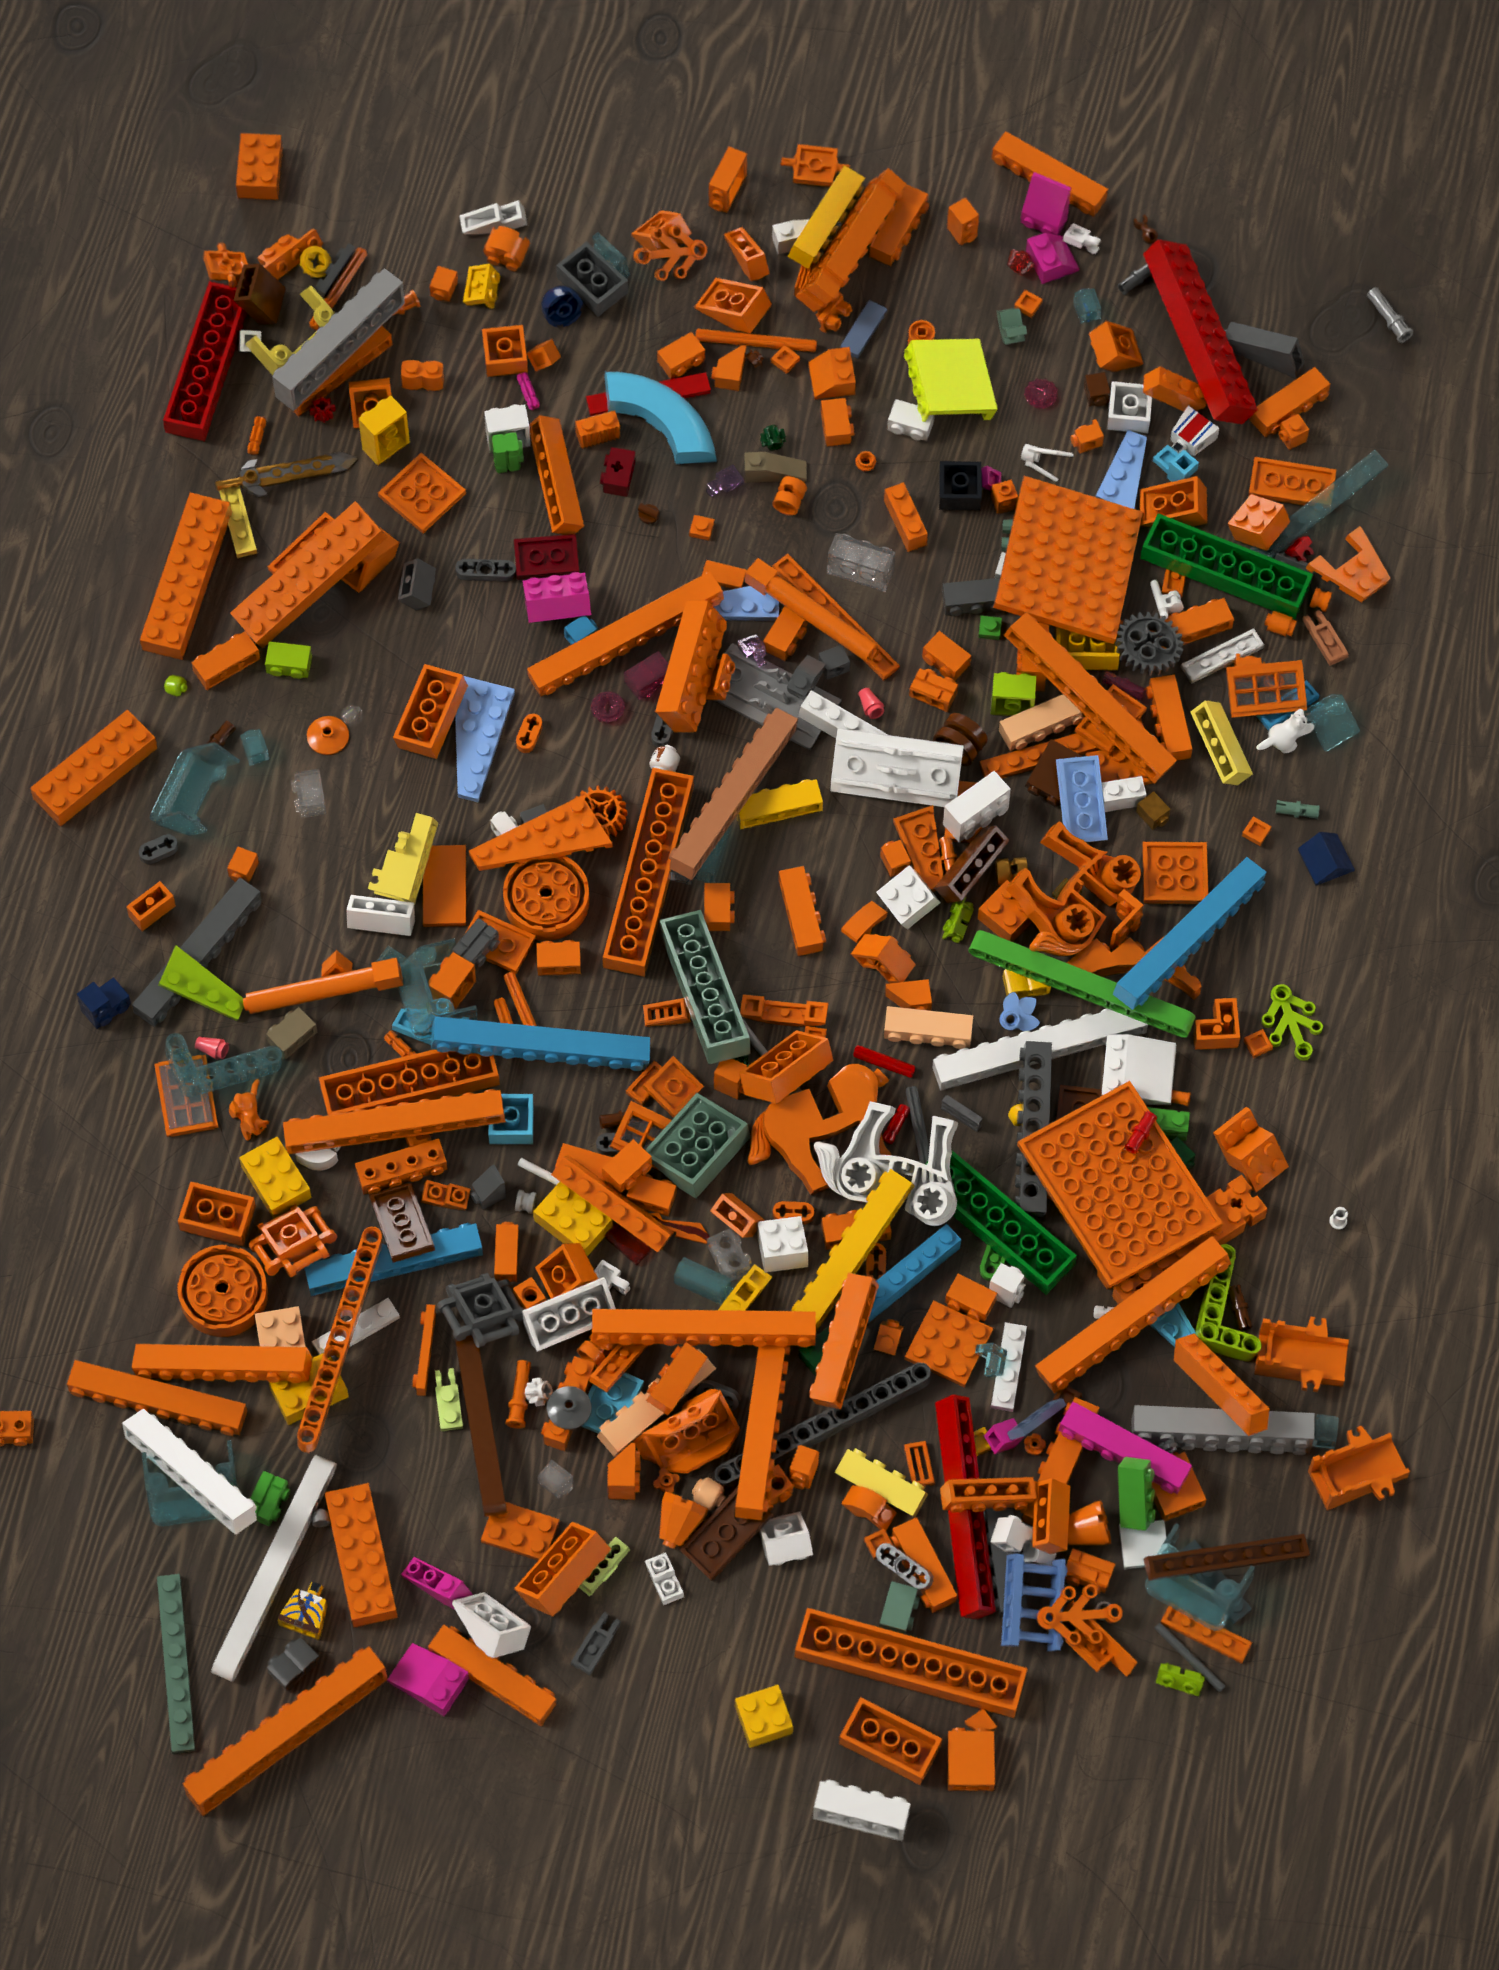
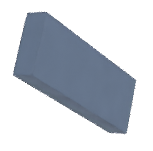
M869 300L840 348L850 347L851 356L858 359L886 315L887 308Z
M1063 1398L1046 1403L1008 1431L1007 1434L1010 1440L1026 1436L1065 1407L1066 1403Z

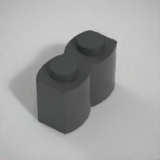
M302 1638L290 1641L286 1645L284 1653L273 1656L268 1662V1673L285 1691L290 1690L320 1662L319 1656Z

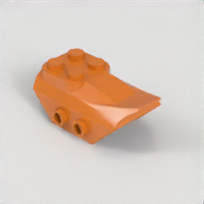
M710 1389L684 1403L680 1412L643 1432L633 1442L636 1443L637 1450H640L643 1460L651 1461L657 1464L660 1469H667L668 1472L689 1473L727 1453L741 1429L721 1390Z

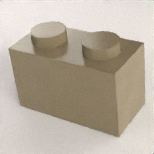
M298 1007L294 1011H289L284 1016V1020L278 1025L274 1024L271 1026L266 1036L268 1043L286 1060L318 1032L316 1024Z

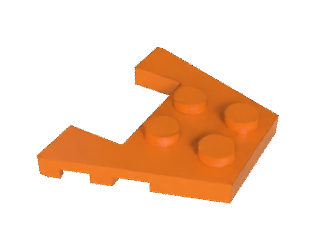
M1359 526L1345 538L1358 552L1357 555L1336 570L1319 555L1308 563L1306 569L1311 573L1315 571L1322 575L1321 579L1326 582L1332 581L1340 586L1339 589L1362 603L1385 586L1391 578L1365 532Z

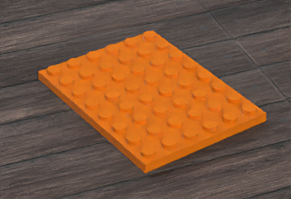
M1024 476L993 608L1019 616L1027 612L1039 622L1114 644L1143 512Z
M1130 1081L1017 1142L1019 1149L1109 1288L1223 1225L1221 1219L1157 1121L1153 1124L1149 1131L1148 1139L1143 1141L1137 1154L1129 1153L1124 1148L1133 1134L1132 1129L1134 1126L1139 1124L1144 1112L1149 1111Z

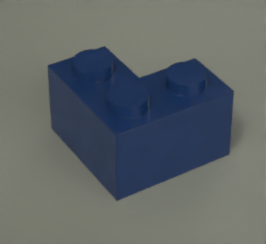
M114 977L101 987L92 982L76 994L82 1013L96 1029L109 1024L114 1016L118 1013H124L129 1008V1005H131L129 995Z

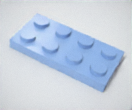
M1099 756L1057 759L1056 766L1063 825L1072 835L1085 842L1108 840Z

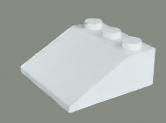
M1129 1034L1107 1035L1102 1095L1130 1081L1145 1105H1171L1176 1043Z

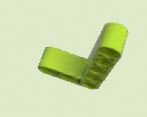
M1223 1244L1221 1246L1228 1253L1231 1264L1224 1272L1218 1273L1223 1280L1215 1275L1205 1285L1195 1334L1213 1352L1248 1362L1254 1359L1260 1351V1340L1254 1335L1221 1326L1236 1257L1235 1249L1228 1244ZM1211 1294L1217 1295L1219 1299H1215ZM1207 1313L1212 1314L1215 1319L1210 1318ZM1203 1333H1207L1210 1338H1206ZM1224 1339L1229 1340L1231 1345L1227 1344ZM1245 1345L1251 1347L1252 1351L1247 1350Z

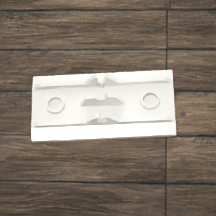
M838 728L830 791L944 807L958 796L964 745Z

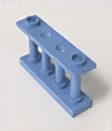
M1024 1554L1007 1555L1001 1646H1019L1020 1640L1047 1643V1651L1050 1652L1061 1649L1063 1637L1054 1629H1048V1634L1021 1631L1020 1619L1022 1617L1037 1619L1039 1610L1023 1608L1021 1606V1599L1023 1595L1050 1598L1051 1607L1059 1598L1061 1590L1064 1588V1580L1067 1576L1066 1559L1053 1560L1052 1566L1025 1563ZM1024 1572L1051 1575V1589L1024 1586L1022 1583ZM1046 1614V1620H1049V1622H1051L1052 1616L1050 1614Z

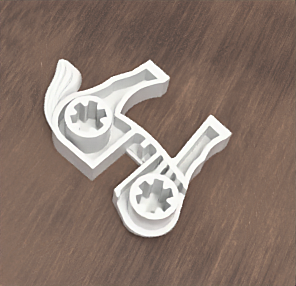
M871 1101L864 1119L855 1130L851 1143L841 1158L836 1146L819 1141L814 1144L823 1178L833 1191L847 1199L867 1203L866 1198L872 1190L876 1191L880 1185L878 1181L885 1171L888 1172L892 1169L896 1173L913 1176L911 1182L915 1187L907 1198L905 1211L931 1226L946 1223L955 1213L957 1199L950 1175L951 1143L958 1126V1122L937 1116L932 1117L927 1165L908 1158L880 1155L879 1141L882 1130L889 1119L895 1114L896 1108Z

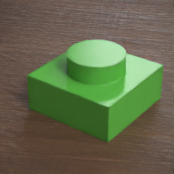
M981 616L978 638L999 640L1002 618Z

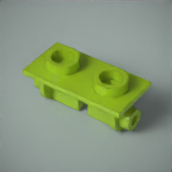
M966 897L960 902H953L950 908L951 916L943 926V931L945 932L942 939L950 936L952 937L951 940L955 943L963 940L968 926L962 924L961 921L969 923L974 911L973 904L965 902Z
M1167 1662L1166 1664L1161 1663L1155 1683L1183 1691L1187 1694L1200 1695L1205 1678L1201 1676V1673L1186 1669L1184 1674H1180L1181 1667L1168 1664Z

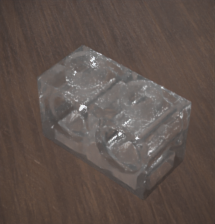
M731 1228L707 1238V1247L726 1283L746 1275L752 1264L749 1254L747 1252L744 1253L740 1247L742 1246V1241L737 1233L734 1234ZM727 1242L731 1244V1247L725 1249L720 1245ZM738 1261L741 1265L739 1267H732L730 1263Z

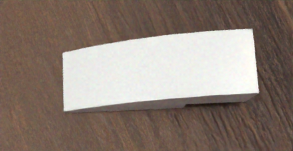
M519 200L503 206L495 203L460 215L464 235L491 233L493 227L498 229V226L515 229L527 225L525 209Z

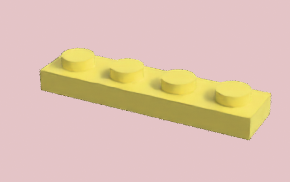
M240 486L219 490L221 500L230 502L232 515L228 526L237 558L257 554Z

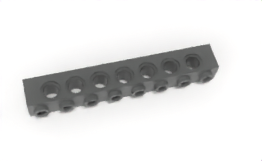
M1026 1041L1024 1048L1020 1047L1019 1059L1023 1061V1069H1019V1082L1023 1083L1022 1090L1018 1092V1103H1022V1111H1018L1017 1124H1021V1132H1017L1016 1143L1032 1134L1027 1129L1028 1125H1035L1038 1130L1049 1125L1052 1042ZM1036 1061L1040 1064L1041 1068L1033 1069L1029 1063ZM1029 1083H1037L1040 1089L1036 1091L1030 1089ZM1034 1103L1039 1107V1110L1033 1112L1028 1108V1105ZM1020 1150V1153L1016 1154V1166H1020L1019 1175L1016 1174L1015 1188H1019V1196H1015L1014 1203L1031 1217H1044L1047 1207V1191L1037 1175L1031 1176L1026 1172V1168L1031 1166ZM1028 1188L1034 1189L1036 1196H1027L1025 1190Z

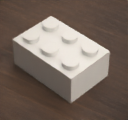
M993 771L944 806L943 825L959 843L964 839H970L980 827L985 828L997 815L1001 816L1007 812L1011 789Z

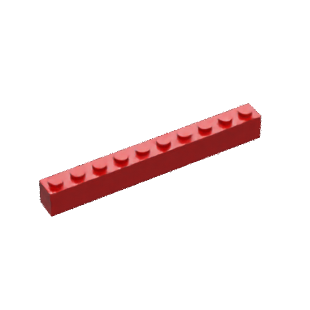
M953 1394L935 1402L945 1483L948 1480L979 1479L970 1398ZM964 1509L962 1512L953 1513L951 1510H948L960 1615L964 1618L978 1620L996 1612L984 1512H973L972 1509Z

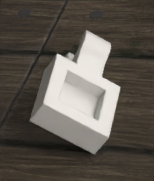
M1074 223L1063 237L1064 242L1080 249L1084 245L1092 254L1097 253L1099 250L1097 246L1101 242L1099 238L1090 236L1091 231Z
M601 1260L594 1270L598 1279L604 1277L609 1290L613 1286L620 1293L626 1295L630 1290V1283L619 1277L621 1275L619 1269Z

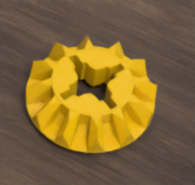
M318 246L306 248L300 256V266H302L304 273L310 275V278L317 277L318 279L327 275L325 272L332 263L327 251ZM317 256V263L320 265L313 268V263L310 261Z

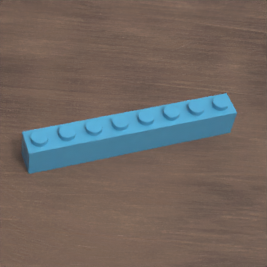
M464 1223L454 1229H440L437 1233L430 1234L435 1251L394 1263L391 1260L387 1246L382 1243L370 1282L483 1255L476 1223ZM357 1249L345 1255L334 1254L328 1259L318 1260L304 1268L311 1296L345 1288ZM363 1257L360 1260L363 1262H369L371 1259L368 1257ZM363 1277L354 1278L357 1282L365 1280Z

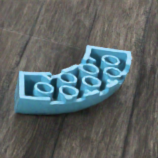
M605 372L608 412L615 410L616 413L632 416L638 415L646 419V422L666 436L675 458V464L717 462L715 447L708 428L698 412L680 394L664 384L644 376L624 372Z

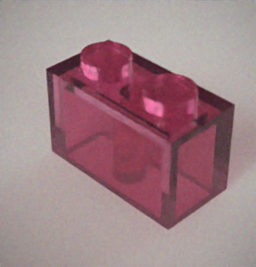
M658 651L624 672V682L638 700L651 696L656 689L663 686L668 662Z

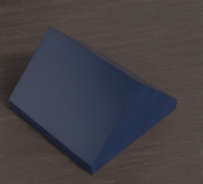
M1319 832L1298 848L1315 886L1355 871L1337 833Z

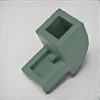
M1016 307L997 311L999 329L1004 344L1025 341L1024 334H1027V329L1025 325H1022L1020 308Z

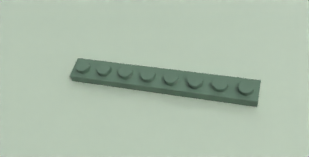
M180 1574L157 1576L172 1754L194 1752L195 1741Z

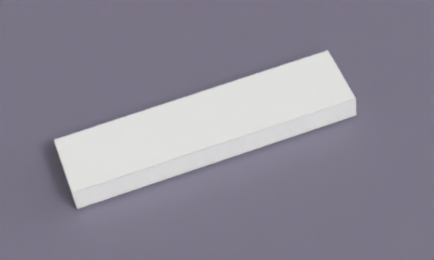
M1253 628L1182 663L1181 668L1192 684L1233 664L1236 654H1240V657L1244 658L1263 649L1264 643Z

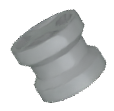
M519 1190L515 1211L525 1210L533 1214L537 1193L531 1192L529 1194L525 1193L524 1190Z

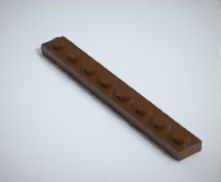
M1305 1534L1147 1556L1143 1560L1148 1579L1152 1581L1307 1558L1310 1556Z

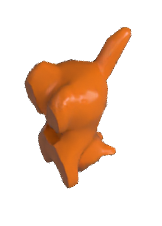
M259 1079L252 1083L251 1092L237 1093L229 1105L230 1116L241 1120V1132L247 1141L251 1139L252 1133L260 1135L267 1127L266 1125L269 1124V1121L262 1120L257 1112L256 1096L260 1083Z

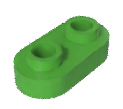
M988 1244L980 1265V1275L983 1279L990 1281L1001 1263L1005 1264V1258L994 1253ZM988 1267H993L995 1269V1272L988 1273L986 1269Z

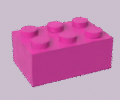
M574 572L570 575H552L548 578H530L523 581L529 623L591 615L585 573Z

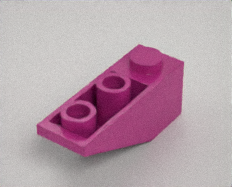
M416 1557L411 1560L401 1574L402 1577L454 1610L453 1600L473 1595L462 1580Z

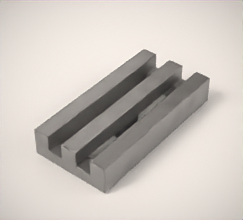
M946 1095L944 1097L941 1109L978 1132L982 1125V1117L950 1096Z

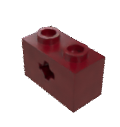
M611 447L610 454H606L604 460L606 471L602 472L600 477L603 493L628 497L636 462L635 451Z

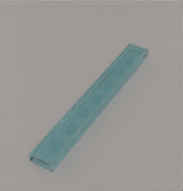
M1376 450L1372 451L1290 516L1291 522L1268 551L1254 546L1250 549L1274 558L1278 552L1280 553L1385 470L1389 464Z

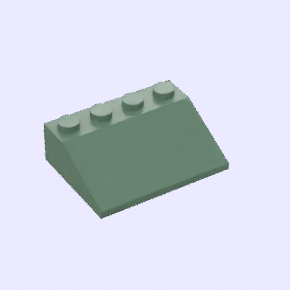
M696 1093L645 1150L652 1156V1164L677 1185L678 1188L697 1198L750 1139L748 1123Z

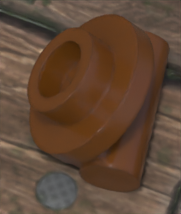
M640 503L638 507L639 519L643 523L652 524L658 520L660 511L655 505Z

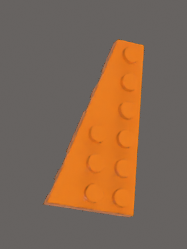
M581 795L469 850V855L478 870L482 871L505 867L509 863H527V860L537 858L538 860L572 855L573 852L582 850L589 852L599 847H605V849L612 848L613 844Z

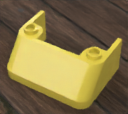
M310 286L302 291L300 295L314 310L313 317L319 327H324L334 312L317 291ZM315 333L307 340L312 339L315 336ZM254 336L245 343L272 375L277 368L283 367L287 363L288 358L292 354H296L302 347V345L299 346L292 353L286 346L276 345L269 351L257 336Z

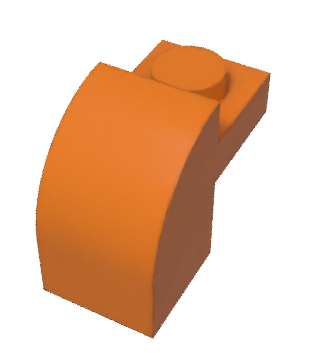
M852 1485L841 1503L856 1517L867 1518L878 1529L884 1528L885 1531L897 1514L886 1503L887 1500L884 1497L862 1486Z

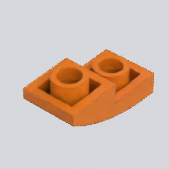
M871 901L847 921L841 928V932L858 943L864 934H871L872 928L886 919L888 912Z
M426 1180L421 1203L449 1209L466 1210L471 1189L452 1183L444 1185Z

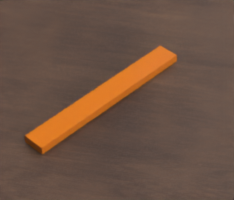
M786 554L772 565V568L778 571V575L878 644L789 554ZM879 645L877 657L873 661L869 660L865 663L885 681L899 669L900 665Z

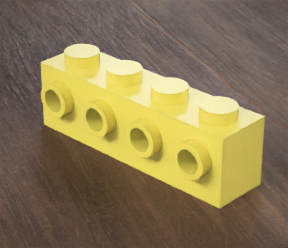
M1205 700L1191 711L1192 717L1224 784L1239 785L1253 775L1221 703Z
M856 1448L854 1451L847 1449L835 1473L857 1486L866 1487L878 1493L887 1500V1503L915 1518L928 1496L923 1491L925 1487L916 1481L910 1484L904 1480L906 1476L896 1470L890 1473L885 1470L886 1465L876 1459L872 1463L865 1459L867 1454Z

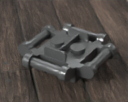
M484 1273L479 1278L457 1285L450 1284L446 1286L449 1298L441 1300L437 1307L445 1315L453 1330V1336L456 1341H461L467 1336L472 1335L476 1347L479 1348L485 1346L487 1342L509 1335H519V1328L515 1320H523L522 1311L525 1308L521 1307L508 1279L497 1282L495 1278L491 1279L488 1273ZM452 1307L457 1308L466 1326H460L451 1310ZM506 1323L507 1327L500 1329L501 1325Z

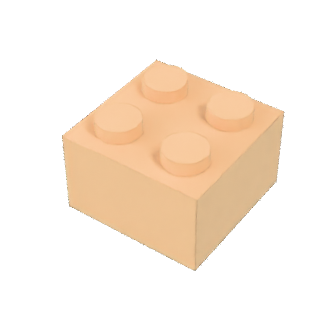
M299 1306L255 1314L260 1346L306 1347Z

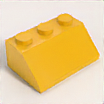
M1055 627V640L1065 647L1068 653L1083 665L1085 670H1118L1120 653H1116L1118 646H1115V643L1111 644Z

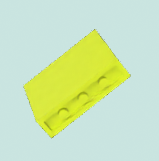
M980 339L910 341L904 351V358L908 362L909 377L912 378L913 394L917 398L918 413L921 414L922 422H926L929 415L982 414L983 420L992 419L998 408Z

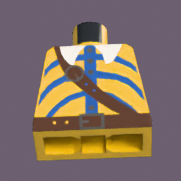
M311 1582L307 1592L296 1589L277 1619L279 1626L319 1640L327 1611V1601L320 1597L324 1587L316 1582Z

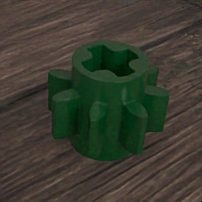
M777 425L765 427L763 433L760 434L762 446H768V449L771 451L782 448L783 443L786 442L784 429H778Z

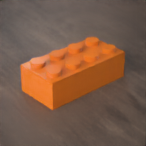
M424 664L393 736L398 748L437 759L468 687L462 674Z
M796 1030L739 1072L744 1094L777 1104L781 1102L783 1098L796 1091L799 1086L809 1081L815 1074L833 1062L828 1038Z
M571 1522L514 1589L530 1607L553 1617L561 1610L563 1604L570 1596L575 1594L582 1582L591 1575L595 1567L605 1559L611 1548L596 1531Z
M860 1697L839 1737V1744L921 1785L941 1747L942 1738Z

